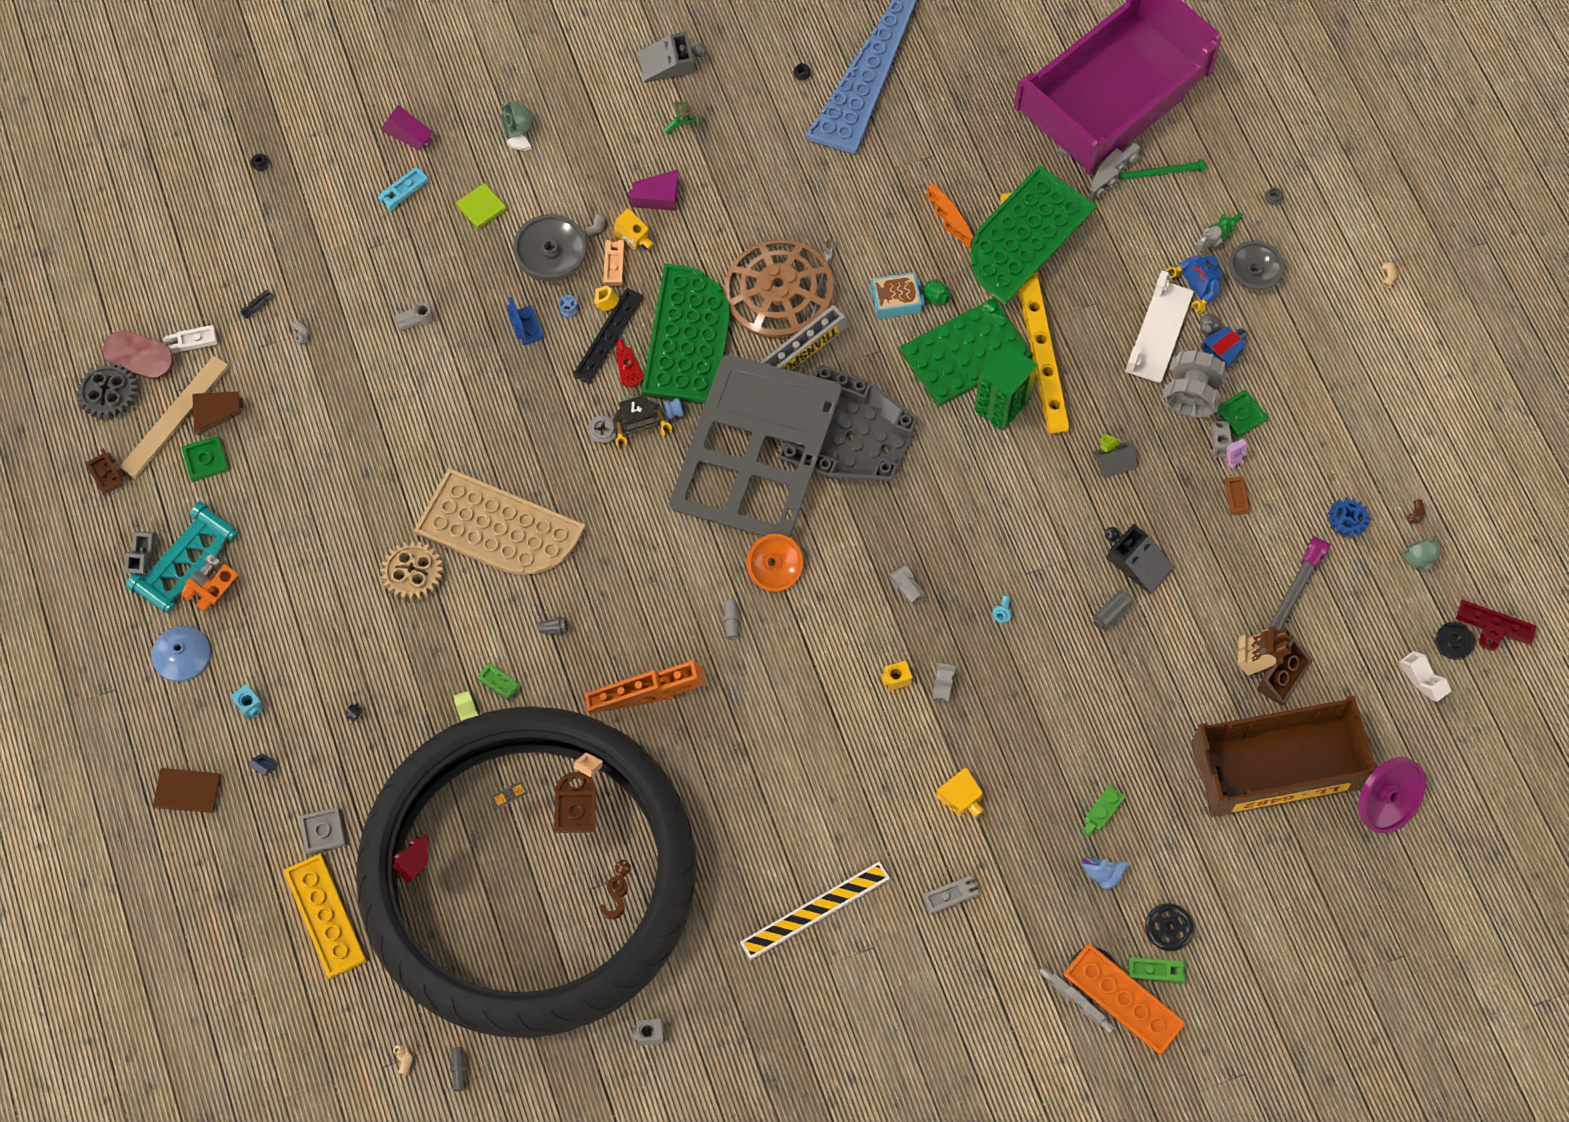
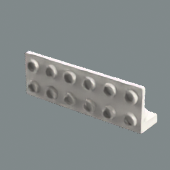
M1162 270L1126 368L1127 373L1157 383L1162 382L1193 295V290L1169 283L1170 280H1167L1169 272Z

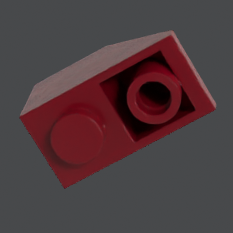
M426 834L421 838L419 836L415 837L409 843L411 847L406 851L402 849L394 857L395 861L392 867L409 884L426 869L428 861V836Z

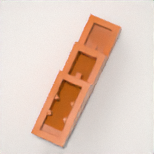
M931 183L927 187L926 197L935 204V213L944 219L943 228L970 249L974 237L966 221L948 197Z

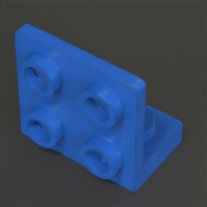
M509 297V305H506L510 323L514 326L517 340L521 339L524 346L544 339L532 305L517 310L512 297Z

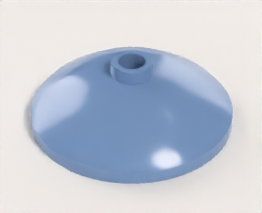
M189 626L174 627L162 633L155 641L151 652L152 663L156 671L163 678L174 682L188 681L197 677L207 667L211 656L210 644L201 631ZM177 647H181L179 651H175Z

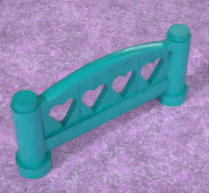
M202 501L197 502L190 511L189 516L194 519L192 524L145 576L134 573L126 583L128 590L133 593L137 592L163 612L170 613L175 607L173 600L181 595L188 578L206 564L205 558L207 555L211 554L217 558L225 541H233L238 535L233 526L210 511L208 506ZM199 535H212L216 537V540L211 542L210 547L204 548ZM186 549L202 550L203 554L198 556L196 562H191ZM174 563L189 564L191 568L185 571L184 576L179 577ZM161 578H175L178 580V583L173 585L172 590L166 591Z

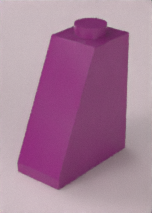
M399 105L380 129L417 150H420L422 146L427 147L432 140L430 135L433 131Z
M678 170L633 182V188L629 189L628 199L632 201V207L675 211L679 183Z

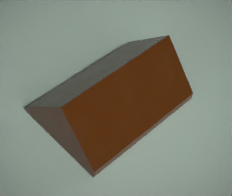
M1291 635V640L1287 641L1291 648V654L1283 656V663L1279 665L1275 663V665L1271 666L1257 688L1258 692L1279 705L1285 704L1313 661L1293 635Z

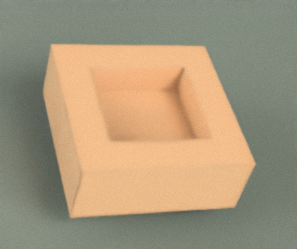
M586 752L575 761L574 768L591 777L602 768L603 761Z

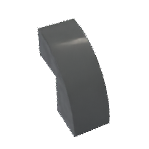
M133 532L132 551L125 553L124 572L144 574L148 570L154 553L156 532Z

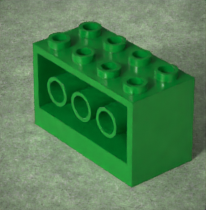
M1007 343L979 375L974 406L976 413L981 417L987 418L993 426L1005 430L1031 400L1038 364Z

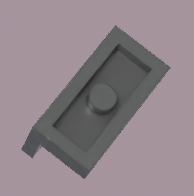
M1128 442L1120 443L1109 452H1105L1102 449L1092 452L1093 459L1099 463L1100 474L1103 478L1137 468L1134 447Z

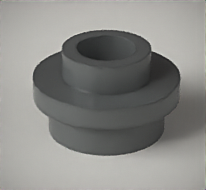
M1272 187L1266 191L1265 199L1268 203L1276 205L1283 200V193L1281 189Z

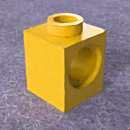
M907 661L884 667L881 679L883 685H887L889 691L912 684V675ZM898 674L900 678L893 679L891 675Z

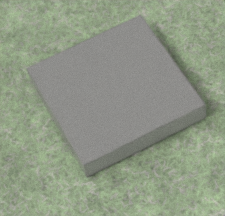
M339 807L299 816L306 855L346 846Z

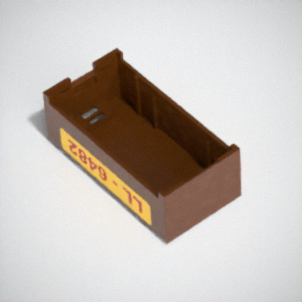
M1348 696L1345 700L1218 724H1199L1191 741L1197 768H1200L1203 779L1204 794L1211 818L1359 790L1363 788L1369 776L1376 769L1355 696Z

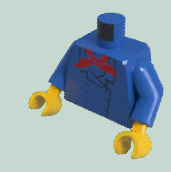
M1192 256L1181 262L1180 266L1167 269V272L1173 270L1175 272L1170 278H1177L1180 276L1181 271H1184L1182 275L1200 300H1202L1200 302L1194 301L1191 304L1192 308H1197L1199 305L1195 312H1204L1206 309L1205 304H1209L1220 293V282L1223 273L1217 266L1219 261L1215 256Z

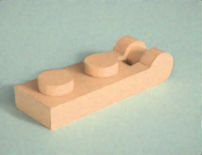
M606 240L604 286H622L624 240H618V242Z

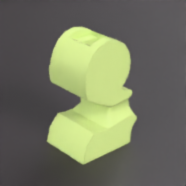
M469 691L454 695V702L461 721L478 716Z

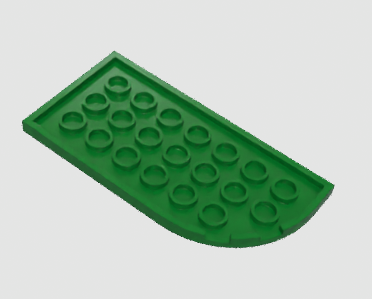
M1038 165L977 230L970 253L971 267L977 281L989 294L1006 305L1096 209V205L1041 165Z
M664 263L641 391L642 396L666 399L678 398L682 401L706 403L719 364L724 357L730 314L728 300L723 293V289L715 280L704 275V272L698 269Z

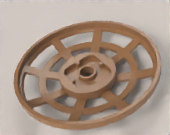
M784 239L761 242L744 251L729 268L724 284V295L728 300L729 311L738 324L754 334L771 338L794 336L830 307L834 293L833 276L826 260L813 248L797 241ZM771 245L795 246L792 252L781 250L769 252L767 246ZM760 249L762 255L753 259L746 268L737 266L744 257ZM802 249L809 251L819 259L823 267L812 268L809 262L800 256L799 253ZM781 255L788 256L784 264H774L771 256ZM763 259L765 260L767 266L760 272L752 270L755 264ZM796 259L799 262H801L807 268V270L797 272L791 266ZM732 273L741 274V294L731 299L729 290ZM827 274L828 289L825 300L815 295L817 287L816 275ZM747 276L756 278V287L746 291L745 283ZM811 277L810 291L800 287V279ZM777 281L783 282V285L780 287H775L773 284ZM759 294L760 298L764 300L762 307L756 306L749 297ZM797 295L805 297L801 304L792 308L790 302ZM744 300L745 304L758 314L755 323H750L743 318L734 305ZM811 301L821 306L811 318L798 325L795 314L804 310ZM771 304L783 305L785 309L784 312H770L768 310ZM765 317L775 319L788 317L791 325L790 328L767 329L761 326Z

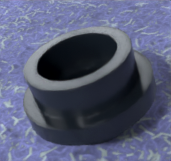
M800 63L794 68V77L801 81L807 80L811 76V69L807 64Z
M256 154L251 158V166L257 171H264L269 165V159L264 154Z
M358 702L355 705L351 704L346 710L347 720L351 719L354 721L363 710Z

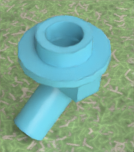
M1003 596L1001 606H996L992 611L994 619L998 622L1006 623L1011 618V609H1008L1009 596Z

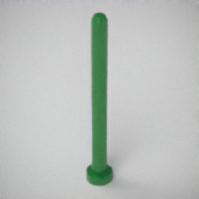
M1198 159V162L1122 172L1119 174V179H1132L1197 169L1203 172L1205 171L1204 159Z

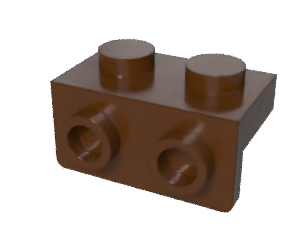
M104 448L100 449L101 455L87 461L85 464L102 494L105 495L124 484L121 480L123 474L120 468H115L112 464L115 462L110 452L106 453Z

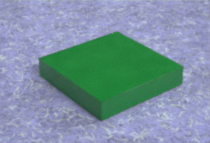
M1246 389L1219 405L1216 412L1223 421H1228L1229 428L1237 439L1268 419L1267 414Z
M218 436L181 447L191 482L229 471Z

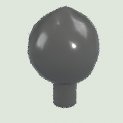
M1206 314L1200 319V332L1206 336L1214 334L1221 328L1220 319L1214 314Z

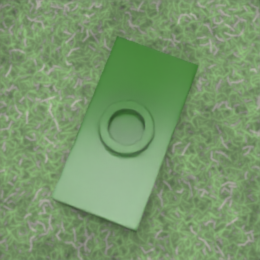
M488 663L477 676V680L507 701L520 687L518 682L491 663Z

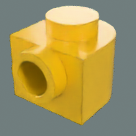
M609 286L595 289L594 302L597 308L604 312L617 305L619 297Z

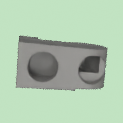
M1228 421L1212 422V456L1226 457L1227 447L1232 443Z

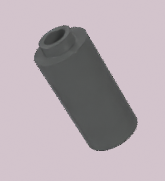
M1119 590L1093 616L1095 627L1099 630H1107L1133 605L1130 596L1124 591Z

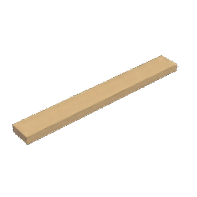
M212 356L120 465V470L136 479L192 413V394L208 393L229 369L228 364Z

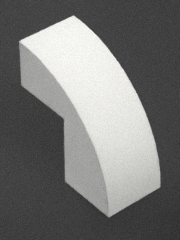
M1413 651L1399 661L1411 682L1433 701L1438 702L1451 692L1446 678L1433 673L1426 655Z

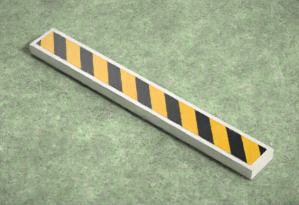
M877 862L740 941V945L751 961L886 883L890 878L881 863Z

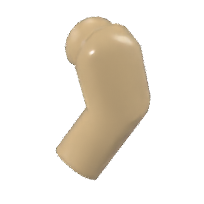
M1391 261L1384 262L1382 265L1383 271L1387 272V277L1382 282V285L1386 288H1390L1398 276L1396 265Z

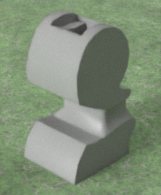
M938 663L933 700L949 701L953 683L952 678H954L956 666Z

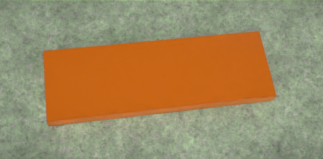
M1090 943L1084 947L1063 973L1065 978L1158 1055L1164 1052L1186 1024L1185 1021Z

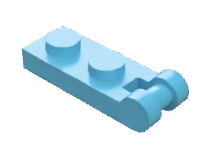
M416 166L381 192L378 199L382 203H386V207L393 211L399 203L429 182L428 177Z

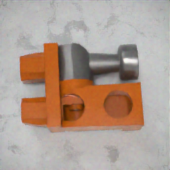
M208 554L205 558L206 564L188 578L181 593V596L187 601H190L195 594L201 599L196 604V607L202 612H205L210 606L213 607L238 577V573L224 564L213 579L209 578L208 575L212 568L217 569L221 564L211 554Z

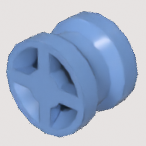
M564 295L559 299V309L563 317L572 318L578 312L577 300L572 295Z
M678 398L672 402H663L668 420L674 416H683Z

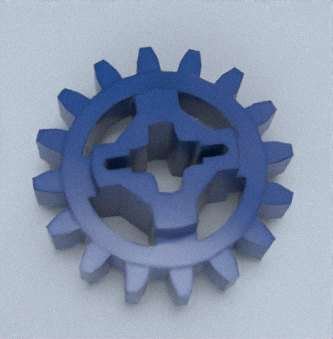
M1345 497L1343 502L1341 499H1338L1336 504L1333 503L1328 511L1329 517L1327 521L1332 522L1330 528H1336V534L1342 532V537L1349 534V537L1352 538L1354 533L1360 536L1361 531L1365 532L1370 523V520H1368L1370 513H1365L1367 506L1361 507L1362 501L1356 503L1355 498L1349 501Z

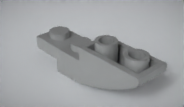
M1134 143L1124 152L1117 148L1104 160L1092 182L1089 195L1090 201L1096 197L1100 198L1105 193V190L1109 187L1113 188L1118 183L1119 173L1128 164L1134 163L1139 158L1140 146Z

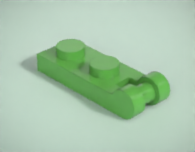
M1129 957L1128 975L1133 980L1172 982L1176 984L1186 983V976H1184V970L1186 969L1185 961ZM1171 968L1176 969V975L1171 974Z

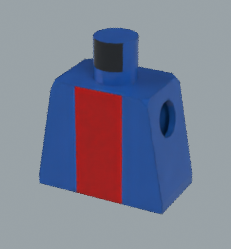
M1225 327L1203 339L1200 349L1205 353L1214 354L1220 361L1225 362V370L1227 371L1242 354L1246 345L1243 340L1247 337V333L1242 328L1234 332L1230 327Z

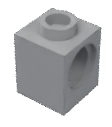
M661 1018L636 1021L637 1028H633L634 1041L638 1040L639 1046L664 1044ZM649 1028L654 1031L650 1037L642 1035L645 1029Z

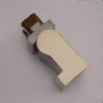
M1271 626L1260 634L1249 638L1247 635L1240 636L1238 665L1248 676L1275 665V663L1277 665L1283 663V656L1291 654L1290 645L1287 643V641L1291 640V633L1287 628L1277 630L1275 626Z

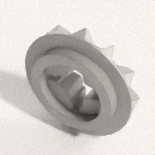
M609 416L595 417L588 425L589 437L594 442H600L601 444L605 442L610 443L617 435L616 421ZM604 424L605 429L607 431H605L604 434L601 435V432L599 430L602 429Z

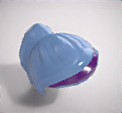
M1091 857L1090 859L1084 858L1082 860V867L1088 877L1098 882L1104 890L1117 886L1122 880L1125 869L1130 866L1128 862L1123 860L1116 864L1111 863L1108 858L1100 860Z

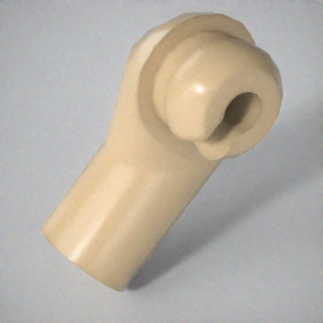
M396 1045L393 1053L401 1062L398 1074L408 1076L413 1056L406 1046Z

